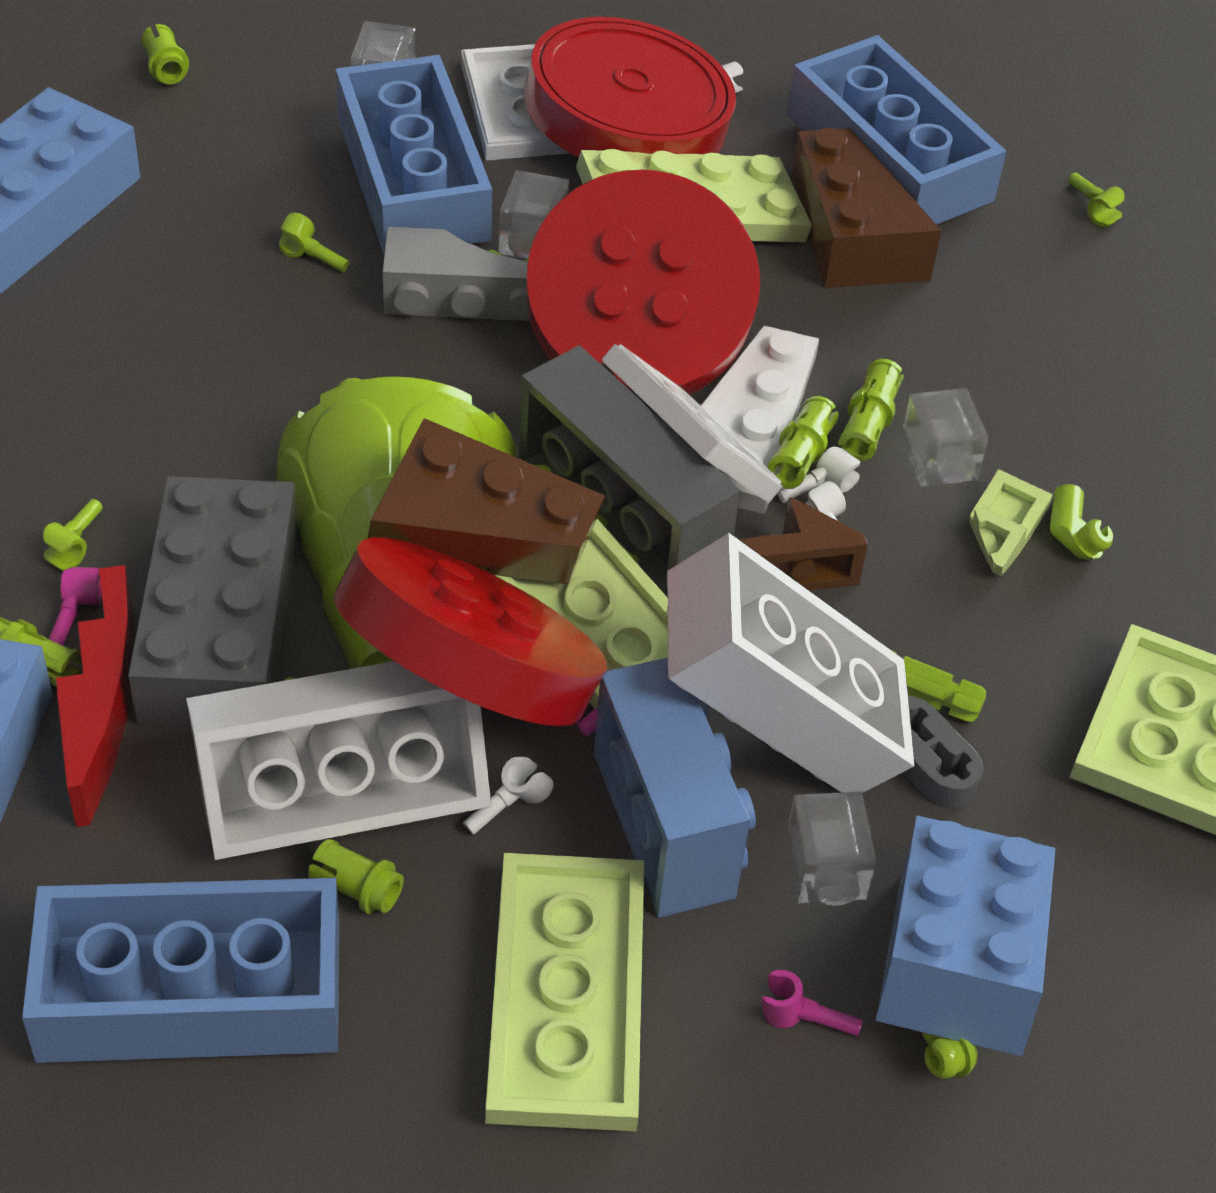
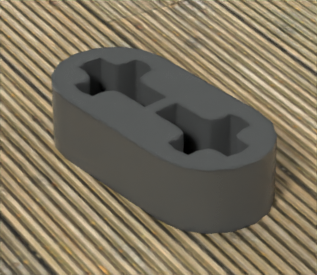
M908 696L911 728L916 727L920 731L917 735L911 730L914 767L902 773L927 799L936 805L945 808H959L969 804L976 796L984 771L981 757L932 705L923 699ZM940 768L947 774L951 775H947L946 777L941 776L939 774ZM959 771L963 774L962 780L953 773Z

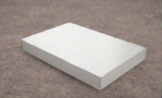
M535 44L461 50V67L486 161L569 153L541 132L530 118L524 103V86Z
M614 344L603 357L602 361L706 461L727 473L731 478L768 503L783 487L780 484V479L676 383L621 344L619 346Z

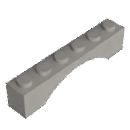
M388 226L383 264L384 314L530 321L526 298L528 261L491 253L461 240L445 229Z

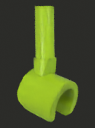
M1077 172L1070 175L1068 179L1069 184L1090 200L1087 212L1094 224L1104 228L1122 218L1121 211L1115 209L1116 206L1124 201V191L1120 187L1113 186L1104 191Z
M295 212L287 215L281 226L283 235L279 240L280 250L285 256L296 258L306 253L342 273L345 272L348 268L349 260L324 247L320 242L312 238L315 228L307 216Z
M91 499L64 526L53 522L45 527L43 540L50 546L44 552L45 560L62 571L77 567L80 564L87 550L86 541L80 536L83 530L102 511V504L98 500Z

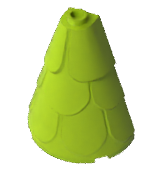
M378 377L347 383L320 394V404L305 414L298 411L289 421L280 438L277 452L276 481L295 483L301 549L323 593V610L351 669L393 662L392 659L362 638L343 619L334 604L333 597L360 541L367 539L370 520L422 420L426 418L517 458L515 442L501 418L495 412L487 415L472 405V395L452 386L412 377Z

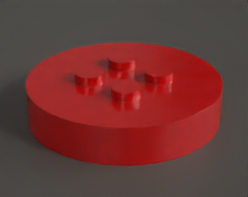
M616 17L574 19L563 22L546 31L533 48L523 93L527 112L535 125L552 142L578 158L581 150L604 151L607 149L653 154L657 151H667L673 154L719 153L724 145L736 105V93L732 80L721 64L704 49L692 41L659 26Z
M640 169L614 172L597 177L571 191L559 201L542 222L535 235L527 264L526 298L528 315L535 337L549 360L580 345L599 363H604L602 359L614 344L618 346L621 344L676 383L689 395L712 383L735 360L748 337L760 294V273L756 251L747 230L734 211L722 199L702 185L685 177L658 170ZM614 373L615 377L625 387H627L635 396L640 398L621 378H619Z
M372 537L360 541L334 592V604L343 619L362 638L387 657L419 677L458 697L516 719L551 726H567L578 722L607 670L606 659L594 642L569 620L543 602L472 564L415 543L383 537Z

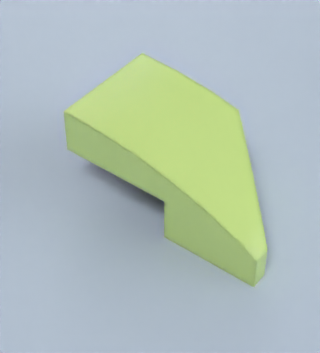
M998 469L971 512L969 523L992 572L1002 576L1027 544L1049 510L1053 494Z

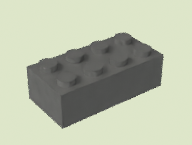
M580 345L521 375L519 459L533 465H546L551 469L552 473L605 495L599 514L607 521L606 529L631 554H635L639 558V566L668 598V570L724 535L730 533L734 536L741 490L736 487L734 481L727 473L718 471L711 463L699 455L678 433L656 415L647 403L625 387L607 365L599 363Z
M167 476L128 675L137 725L191 727L186 698L278 682L298 539L294 482Z

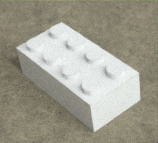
M730 533L667 571L668 679L676 683L679 688L705 702L723 714L729 721L740 725L767 743L773 750L781 752L811 772L816 778L825 781L850 799L914 767L905 665L901 657Z
M395 661L186 698L207 825L215 860L492 807L481 706L428 682Z

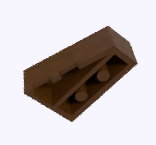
M824 128L821 130L798 131L791 182L812 224L808 237L824 287L931 281L942 232L935 222L851 128Z
M424 418L370 520L367 538L383 537L415 543L474 566L488 568L487 572L493 575L569 584L591 536L605 495Z

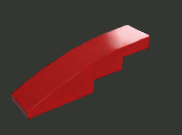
M125 565L99 569L105 618L78 622L83 674L56 678L66 782L76 827L88 826L93 820L113 773L129 714L131 688L128 675L134 650L132 603Z

